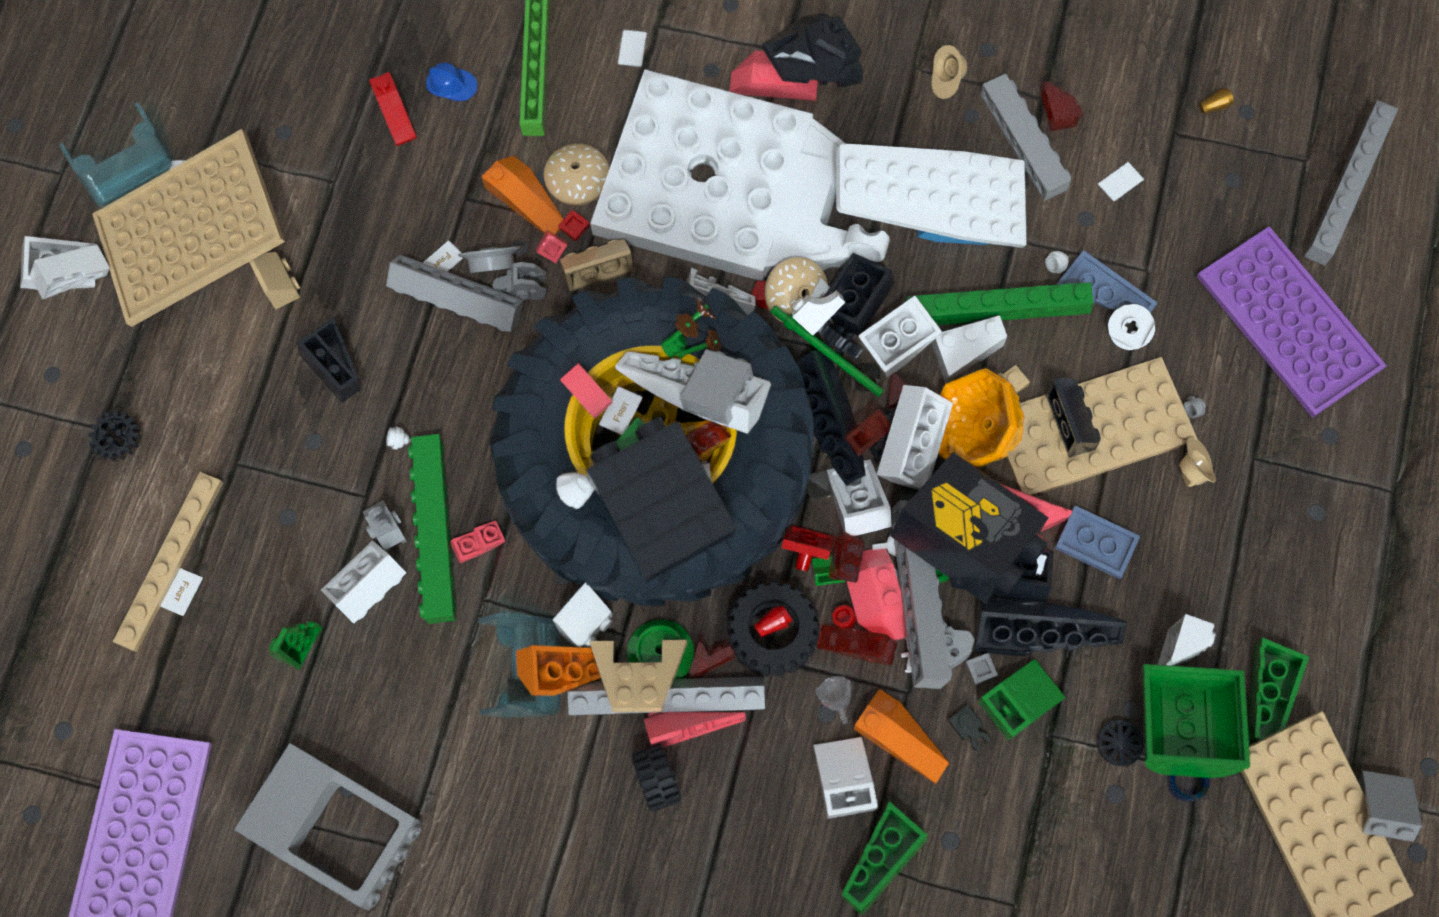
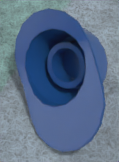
M440 63L430 68L426 86L432 94L454 101H465L476 93L477 82L471 73L455 68L449 63Z

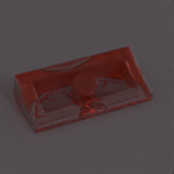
M846 532L840 535L835 540L829 577L854 583L858 582L865 542Z

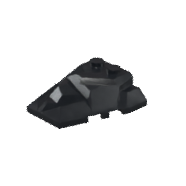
M824 13L803 16L762 45V49L782 81L808 84L810 80H818L820 85H827L828 82H838V87L856 85L863 81L862 66L858 61L862 55L861 49L840 16H829V14Z

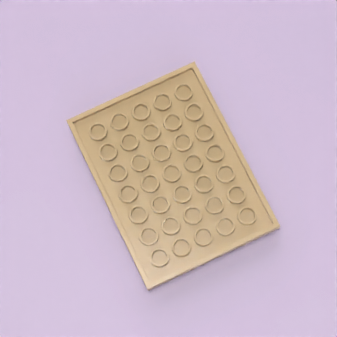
M242 129L93 213L126 324L131 327L285 242L247 133Z

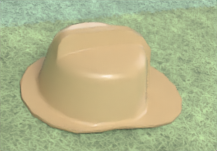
M942 46L934 57L932 89L934 94L942 99L950 98L956 93L961 79L967 72V61L954 46Z
M1193 436L1188 437V453L1179 464L1186 485L1192 487L1207 481L1216 482L1207 449L1199 440H1195Z

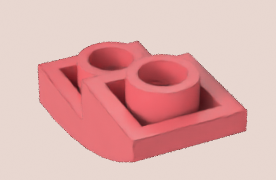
M579 364L560 379L594 419L613 403Z
M495 520L474 528L471 533L452 539L450 544L459 563H462L505 543L506 540Z

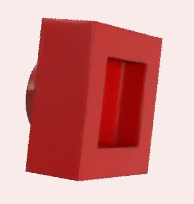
M571 210L558 225V228L576 242L589 228L590 222L574 210Z

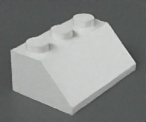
M372 540L321 591L355 623L357 620L362 619L375 603L381 601L385 593L392 586L397 585L406 572L387 552Z
M1185 614L1168 629L1157 665L1180 666L1199 656L1202 651L1204 652L1208 646L1211 647L1215 638V633L1212 632L1214 624Z

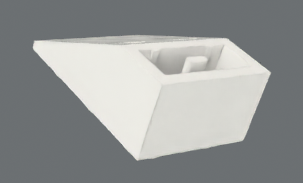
M862 737L814 745L827 819L876 811L878 806Z

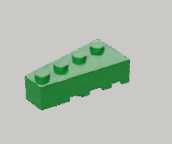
M1261 638L1254 643L1248 721L1249 743L1252 744L1286 727L1309 659L1307 655L1265 638Z
M891 802L888 803L881 820L877 824L859 863L856 865L842 893L843 899L860 915L866 912L928 839V835Z

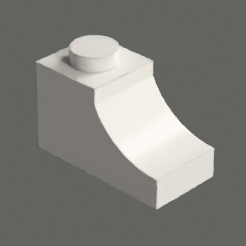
M837 290L827 297L818 299L810 298L806 295L803 299L799 298L793 304L792 317L814 335L845 301Z

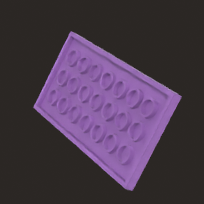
M1270 226L1199 272L1196 276L1312 418L1387 366Z

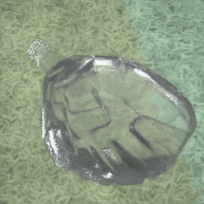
M842 676L828 678L816 687V695L824 706L832 710H838L842 724H846L848 719L844 707H847L850 701L851 682Z

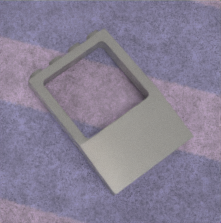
M290 743L234 830L357 906L369 911L371 907L378 903L381 896L380 892L392 880L394 876L393 871L398 863L405 859L408 852L407 848L419 836L421 832L420 827L423 823ZM338 787H344L399 821L397 830L358 891L298 856L300 846Z

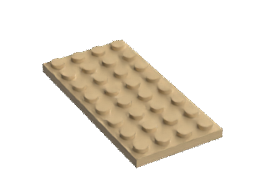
M1162 357L1078 384V386L1083 388L1085 396L1083 400L1086 407L1091 409L1093 416L1092 424L1100 433L1101 441H1099L1100 444L1096 450L1068 457L1046 395L1020 403L1025 416L1022 439L1014 451L1008 453L1006 459L1019 491L1035 496L1186 446L1188 437L1193 436L1195 440L1198 439Z
M1318 711L1249 745L1250 767L1241 772L1312 917H1373L1414 896L1386 838L1362 832V828L1368 818L1366 799L1323 711Z

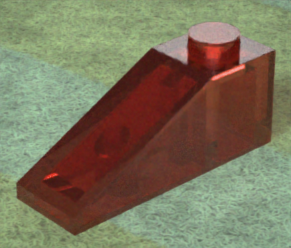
M822 625L816 648L871 663L892 666L898 643L887 634Z

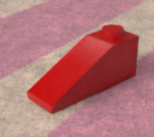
M390 72L370 79L369 82L396 146L417 139Z

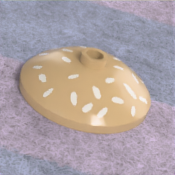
M580 143L569 144L559 148L549 157L544 168V181L550 194L558 201L569 205L588 204L600 197L609 172V164L605 156L596 148ZM575 165L579 166L578 169H572Z
M803 257L788 258L777 264L769 274L765 285V300L769 311L771 312L777 305L791 316L793 304L799 298L803 299L806 295L811 297L820 278L828 285L827 278L821 267L814 261ZM805 289L806 294L802 297L801 293Z

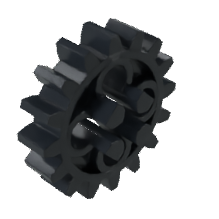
M825 322L818 330L821 335L827 338L825 344L830 348L834 344L836 346L834 351L841 354L843 351L857 359L863 349L852 340L854 335L850 331L847 334L843 333L845 328L840 324L836 328L832 324Z
M114 411L113 416L106 412L103 420L97 417L96 419L99 423L97 425L91 424L94 432L88 433V436L93 439L88 442L94 448L93 452L100 455L104 460L109 457L113 462L116 461L117 456L124 460L125 453L133 455L131 448H138L139 445L135 441L141 439V436L137 433L141 429L136 424V421L127 413L123 412L120 414L118 411ZM107 426L124 442L123 446L105 430Z

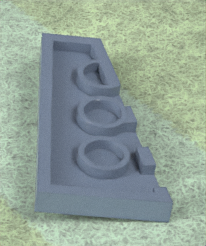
M1084 250L1056 284L1091 282L1093 302L1113 311L1124 305L1137 304L1143 306L1151 313L1157 305L1155 300Z

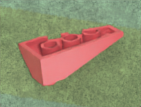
M744 712L650 713L647 715L648 718L643 719L651 745L661 743L664 747L746 721V716Z

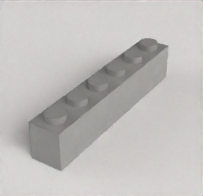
M1004 74L984 83L980 96L1018 159L1024 160L1025 171L1043 201L1067 191L1071 182L1070 173L1061 165L1058 153L1050 147L1047 135L1039 129L1036 117L1028 111L1027 103L1023 97L1019 96L1014 81L1010 80L1007 74Z
M403 255L397 256L390 262L386 286L398 293H406L414 296L417 300L433 303L438 308H446L460 316L476 319L479 323L495 326L500 331L511 332L519 324L524 302L522 299Z

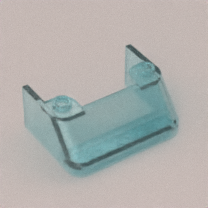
M139 102L135 103V106L144 121L136 125L132 131V136L136 143L98 164L88 155L74 158L63 143L59 144L73 171L99 207L104 208L170 170L169 167L172 166L171 161H174Z
M506 611L478 618V623L496 626L498 641L503 646L511 647L512 693L501 695L498 700V706L480 710V715L520 718L556 714L560 708V694L554 696L531 695L517 675L516 651L528 646H558V629L554 621Z

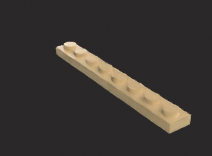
M202 472L198 474L113 640L115 644L135 652L138 651L223 484L221 480Z

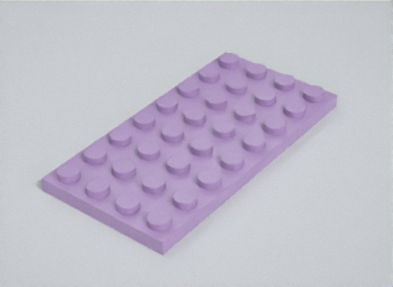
M114 729L69 917H173L212 748L211 743Z

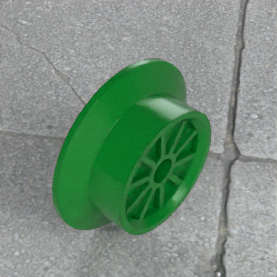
M654 620L640 626L633 633L628 643V663L662 662V654L656 653L658 649H662V640H687V646L674 678L682 679L690 670L694 659L693 643L686 630L668 620Z

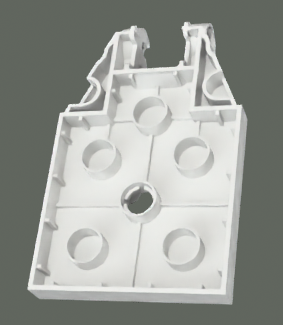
M644 70L590 223L592 235L610 240L625 239L628 245L763 281L764 277H768L777 264L792 257L810 259L818 264L822 270L830 267L843 268L852 253L873 262H880L885 258L890 242L889 236L884 231L868 233L859 224L851 225L848 231L827 226L836 199V150L841 144L846 143L814 120L812 113L649 70ZM707 164L714 169L715 176L709 178L706 182H698L692 179L690 171L697 165Z

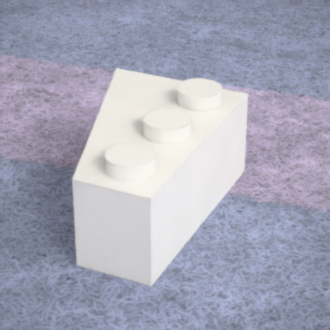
M97 244L92 246L84 245L73 251L35 260L30 277L42 299H46L107 276L110 267Z
M691 267L686 282L699 292L707 296L711 288L714 287L733 298L747 315L754 311L755 296L731 285L725 288L716 283V278L711 276L709 279L696 274L698 270Z
M1000 316L944 331L932 341L931 345L945 384L951 382L961 373H965L970 367L979 361L981 362L1004 346L1007 334Z

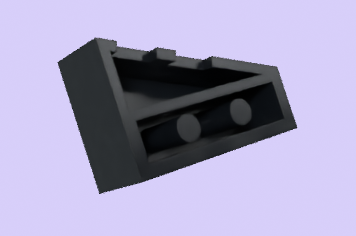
M332 318L297 342L301 358L341 403L360 391L359 378L335 318Z

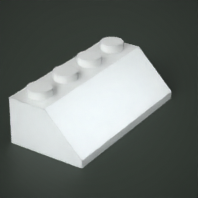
M903 385L877 475L890 482L920 490L932 476L953 403L926 387Z

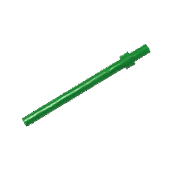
M777 305L771 310V313L784 323L783 326L790 331H795L877 397L883 394L884 389L819 338L808 332L792 315L789 316Z

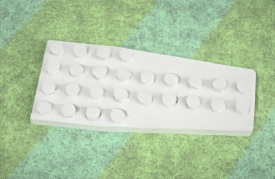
M841 144L836 150V208L840 213L956 239L1023 248L1026 246L1024 160L965 151Z

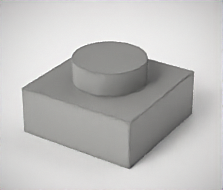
M989 653L965 662L974 685L998 676Z

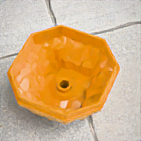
M985 368L945 384L940 396L952 402L953 405L938 452L940 457L946 460L954 452L978 468L1005 458L1010 451H1014L1022 439L1025 416L1020 407L1019 396L1011 383Z

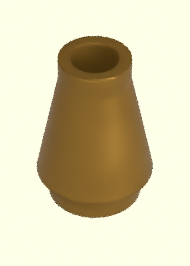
M1220 88L1208 98L1199 102V108L1203 115L1228 109L1230 105L1234 104V98L1229 88Z

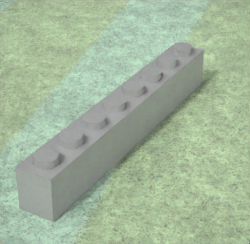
M1377 100L1368 112L1304 257L1325 266L1334 255L1398 108Z
M899 500L890 510L892 528H894L902 509L909 501ZM894 539L913 687L941 689L951 680L952 669L948 663L947 655L949 649L948 644L945 642V622L942 620L941 613L942 600L939 598L938 592L939 579L933 566Z
M764 677L674 679L662 712L765 709ZM602 681L588 682L568 690L569 715L657 713L612 712Z

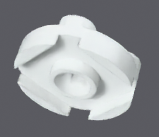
M1137 304L1124 305L1117 309L1110 317L1108 323L1109 335L1120 348L1126 350L1139 349L1147 345L1152 339L1155 332L1154 319L1143 306ZM1133 320L1137 322L1136 327H1138L1137 332L1132 331L1130 334L1127 332L1128 328L1125 327L1126 322L1131 323Z

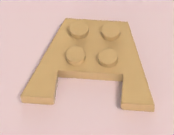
M662 640V662L614 663V641H589L612 712H662L687 646V640Z

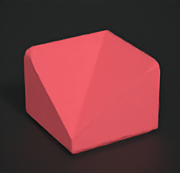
M547 230L537 245L536 252L557 263L567 247V241Z

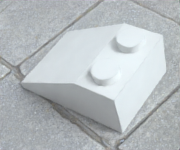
M25 236L22 244L20 288L37 289L30 277L35 260L73 251L84 245L92 246L96 244ZM95 280L75 288L95 287Z
M914 296L858 337L881 371L888 378L919 354L942 331L916 296Z
M870 459L864 461L866 476L850 486L844 484L834 468L826 470L838 517L846 538L892 527L890 506Z
M585 583L553 621L559 634L574 647L591 648L589 641H596L595 637L601 630L604 632L612 623L611 618L613 616L612 612L598 595Z

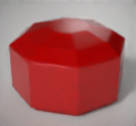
M845 604L836 607L832 613L833 623L842 630L852 628L857 620L853 608Z

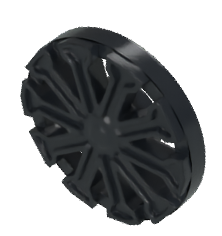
M1115 720L1109 722L1100 730L1097 737V748L1102 758L1109 764L1118 767L1129 766L1136 762L1143 753V735L1131 722ZM1112 725L1117 726V733L1113 730ZM1122 725L1127 726V729H1126V731L1124 732V734H1123ZM1133 730L1136 735L1128 738L1129 734ZM1108 731L1112 737L1105 736L1104 732ZM1136 740L1139 741V745L1130 743ZM1102 741L1110 742V744L1103 746ZM1112 749L1110 756H1107L1106 751ZM1130 749L1136 750L1138 753L1134 755ZM1125 753L1130 758V761L1125 760ZM1117 754H1119V762L1114 759Z

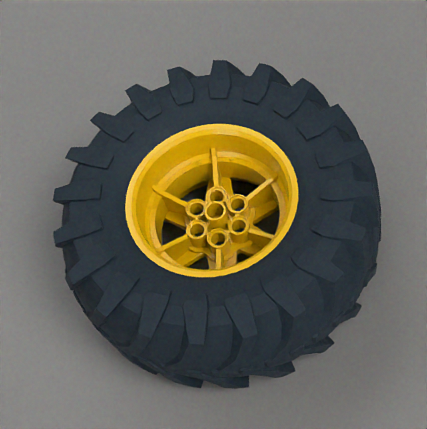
M665 276L663 288L653 287L639 279H618L617 293L608 295L593 291H583L572 296L576 305L575 309L565 315L543 317L534 325L541 335L530 346L520 351H515L512 354L507 366L514 369L505 386L494 396L492 410L497 411V420L495 426H493L489 443L496 469L495 478L502 501L520 535L541 560L562 578L576 583L580 587L586 583L598 597L617 602L619 598L640 606H665V600L693 602L710 596V588L714 589L738 583L752 572L749 566L758 563L777 549L783 540L782 534L785 528L791 525L799 513L807 483L810 480L812 457L814 454V423L810 400L805 390L800 369L786 345L781 346L773 329L755 311L747 315L737 302L726 293L712 287L707 296H705L691 284L679 278ZM698 297L708 305L716 318L713 319L709 316L704 317L701 315L695 321L698 324L697 330L699 335L693 338L682 334L687 342L685 349L706 343L708 330H715L722 347L720 349L722 353L734 359L747 361L751 364L754 377L769 381L771 385L760 417L748 434L710 420L689 423L678 422L693 450L715 444L709 463L711 482L736 525L737 530L735 536L645 584L595 490H593L589 499L578 509L568 506L558 495V476L566 473H579L587 476L586 469L594 465L589 457L594 452L592 451L593 438L596 428L607 410L606 408L594 419L560 379L579 364L611 400L618 387L632 393L647 390L616 369V364L627 351L658 356L661 361L671 360L663 351L661 342L678 330L675 326L678 314H689L692 317L698 311L696 309L698 304L695 300ZM705 348L687 354L681 359L676 355L672 359H679L681 364L694 366L695 362L699 363L705 350L709 349ZM655 395L647 414L642 415L635 411L628 427L636 418H639L646 424L658 416L665 418L664 424L667 427L676 422L678 407Z

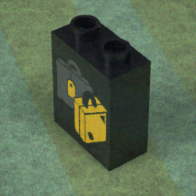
M953 452L904 506L890 536L986 604L997 589L1006 595L1012 592L1025 573L1024 570L1017 566L1021 559L1033 565L1041 555L1049 541L1039 534L1048 517Z

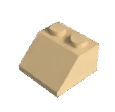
M266 252L249 261L264 293L275 309L300 298L297 292L300 286L294 276L290 278L288 271L291 268L285 258L280 259L277 252Z

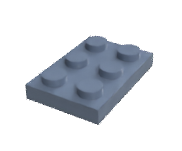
M1074 506L1054 549L1121 579L1140 536L1078 506Z

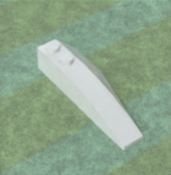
M627 351L616 364V369L658 397L683 409L680 396L698 362H695L694 366L681 364L679 359L671 358V360L661 361L658 356ZM753 377L752 381L746 380L731 408L733 418L727 427L749 433L760 417L771 382L757 377Z

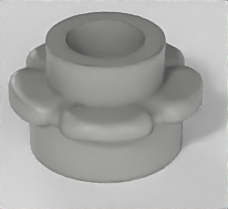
M1194 396L1187 398L1188 401L1183 405L1186 414L1191 418L1203 416L1205 414L1204 401Z

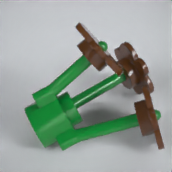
M695 298L698 304L696 306L698 311L692 317L689 314H678L676 316L675 326L678 330L661 342L663 351L670 358L677 355L681 359L687 354L705 348L713 352H721L720 348L722 346L718 334L715 330L712 331V329L708 330L706 343L685 349L687 342L682 334L686 337L696 338L699 332L697 330L698 324L695 321L701 315L704 317L709 316L713 319L716 318L713 311L702 299Z

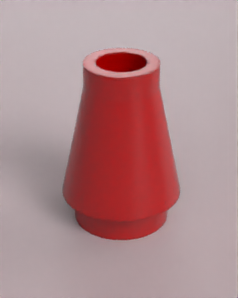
M783 605L779 607L774 606L758 623L754 624V627L758 634L763 637L788 627V623L792 622Z

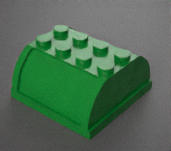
M1143 665L1141 677L1143 684L1145 737L1144 759L1145 766L1148 769L1162 775L1219 778L1237 774L1250 767L1244 671Z

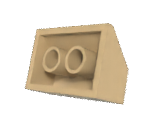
M625 239L611 240L606 245L600 247L592 246L584 252L570 253L560 259L569 291L634 272L631 251Z

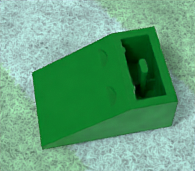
M1034 659L981 697L978 703L1009 741L1066 697Z

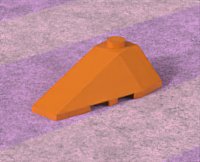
M515 156L496 161L484 173L482 180L485 189L544 234L547 230L554 234L560 231L558 225L563 221V217L531 168Z
M531 645L516 651L517 675L531 695L554 696L601 678L591 648Z
M879 689L855 724L853 730L936 784L949 762L898 700Z

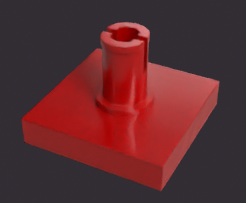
M790 525L785 534L782 548L799 552L795 568L801 571H808L812 556L826 560L829 559L835 536Z

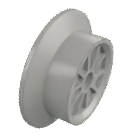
M521 246L482 248L480 251L459 253L458 256L468 259L470 273L512 268L514 264L513 254L520 250Z

